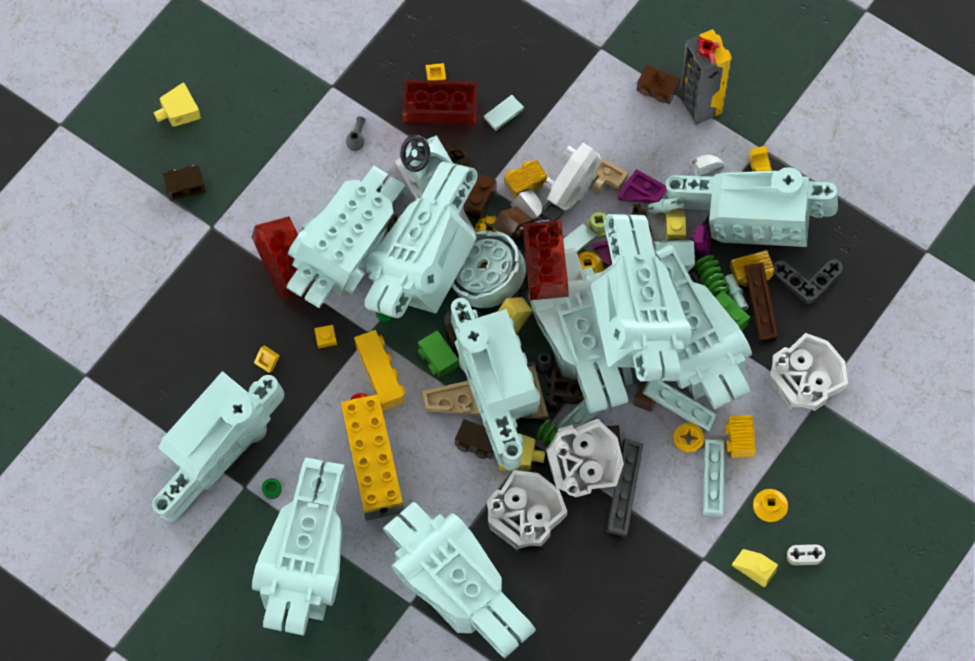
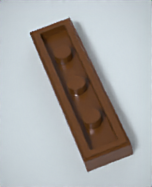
M764 263L745 265L744 271L758 341L778 338Z

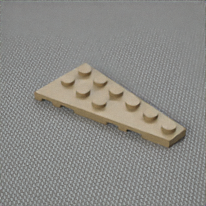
M531 366L528 369L531 370L534 377V386L540 393V405L538 406L537 413L522 418L547 420L549 416L535 366ZM468 381L422 391L425 409L428 412L480 415Z

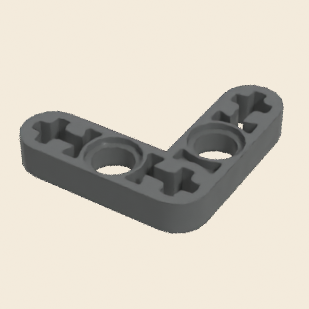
M830 260L808 281L786 262L777 261L773 264V277L801 301L811 304L840 277L843 265L838 260ZM836 266L837 271L834 270L829 276L828 273L831 267L834 268ZM777 268H778V269L783 268L784 271L778 273V272H777ZM795 278L800 281V284L792 286L789 281ZM818 278H824L827 281V283L822 286L819 285L816 282V280ZM806 292H807V293H809V292H812V293H813L812 296H808V297L805 296V295H806Z

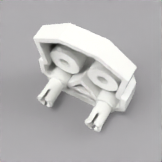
M582 143L577 150L568 146L566 149L572 154L564 151L563 156L569 160L556 181L550 177L546 179L552 186L545 182L543 184V188L550 191L547 199L564 211L571 209L577 201L580 202L584 197L583 193L588 191L589 188L587 187L591 186L592 180L594 181L598 175L596 171L601 163V155L585 143Z
M805 333L790 348L784 347L773 355L769 384L776 390L777 394L781 396L790 409L793 407H804L816 411L826 404L827 398L847 388L846 364L844 359L828 341ZM802 359L804 363H799L798 360ZM816 381H821L822 385L816 384Z
M596 419L576 428L570 425L558 429L552 443L545 448L552 477L558 489L566 491L571 496L579 497L590 494L592 489L617 486L624 462L617 436L604 423ZM586 441V446H580L581 442ZM566 458L572 460L568 466ZM589 469H594L592 474L587 473Z
M513 470L502 490H496L487 500L489 529L516 550L527 546L541 547L550 537L551 530L567 516V509L560 490L540 474L534 472ZM514 497L519 498V501L514 502L512 499ZM541 515L542 519L537 520L535 516ZM520 521V527L514 522Z

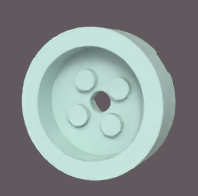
M485 230L475 233L476 241L452 284V288L460 298L466 299L471 306L477 308H490L504 303L507 298H511L519 290L526 273L524 257L514 241L502 232L497 231L496 233ZM484 262H487L488 264L486 266V269H481L480 265Z

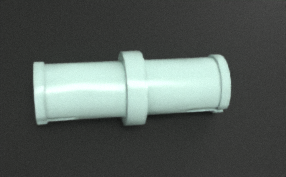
M680 196L670 199L663 198L659 202L649 203L648 208L654 207V209H650L648 212L651 215L682 208L684 203L678 204V202L683 201V198Z
M733 274L725 276L723 280L727 281L726 286L730 288L728 296L743 311H746L749 306L743 297L742 288L738 286L735 280V276Z

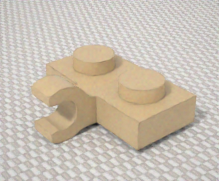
M601 158V163L596 171L598 173L597 180L593 184L594 188L592 191L599 195L605 183L619 190L628 177V172Z

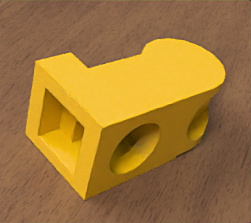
M767 147L750 149L748 158L752 171H772Z

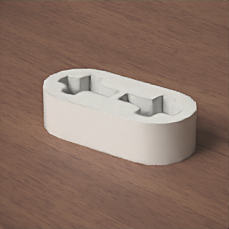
M794 545L789 548L786 557L787 561L792 565H817L824 560L825 550L820 545ZM794 551H797V554L801 555L798 559H795L794 556H791L793 555ZM813 551H817V554L821 555H819L818 559H815L814 555L809 554H813Z

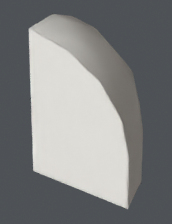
M702 155L690 160L697 176L724 167L723 161L713 155Z
M532 189L520 193L510 204L512 208L518 207L533 219L537 218L542 212V204Z

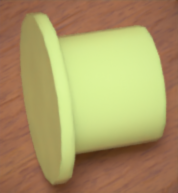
M602 212L594 213L587 221V227L597 235L596 237L606 236L604 225L606 215Z

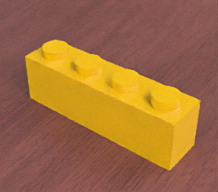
M373 330L354 337L355 346L375 394H379L382 411L403 404L406 392L403 385L398 384L397 379H399L396 368L392 369L390 365L392 359L389 351L385 352L383 348L385 342L382 335L378 336L377 331Z

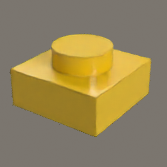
M444 63L426 65L428 85L446 83Z
M333 325L314 328L318 349L337 345Z
M264 345L260 348L254 363L270 373L274 370L280 355Z

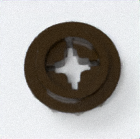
M451 146L445 150L451 161H453L454 155L457 159H460L459 165L469 167L471 155L466 148Z

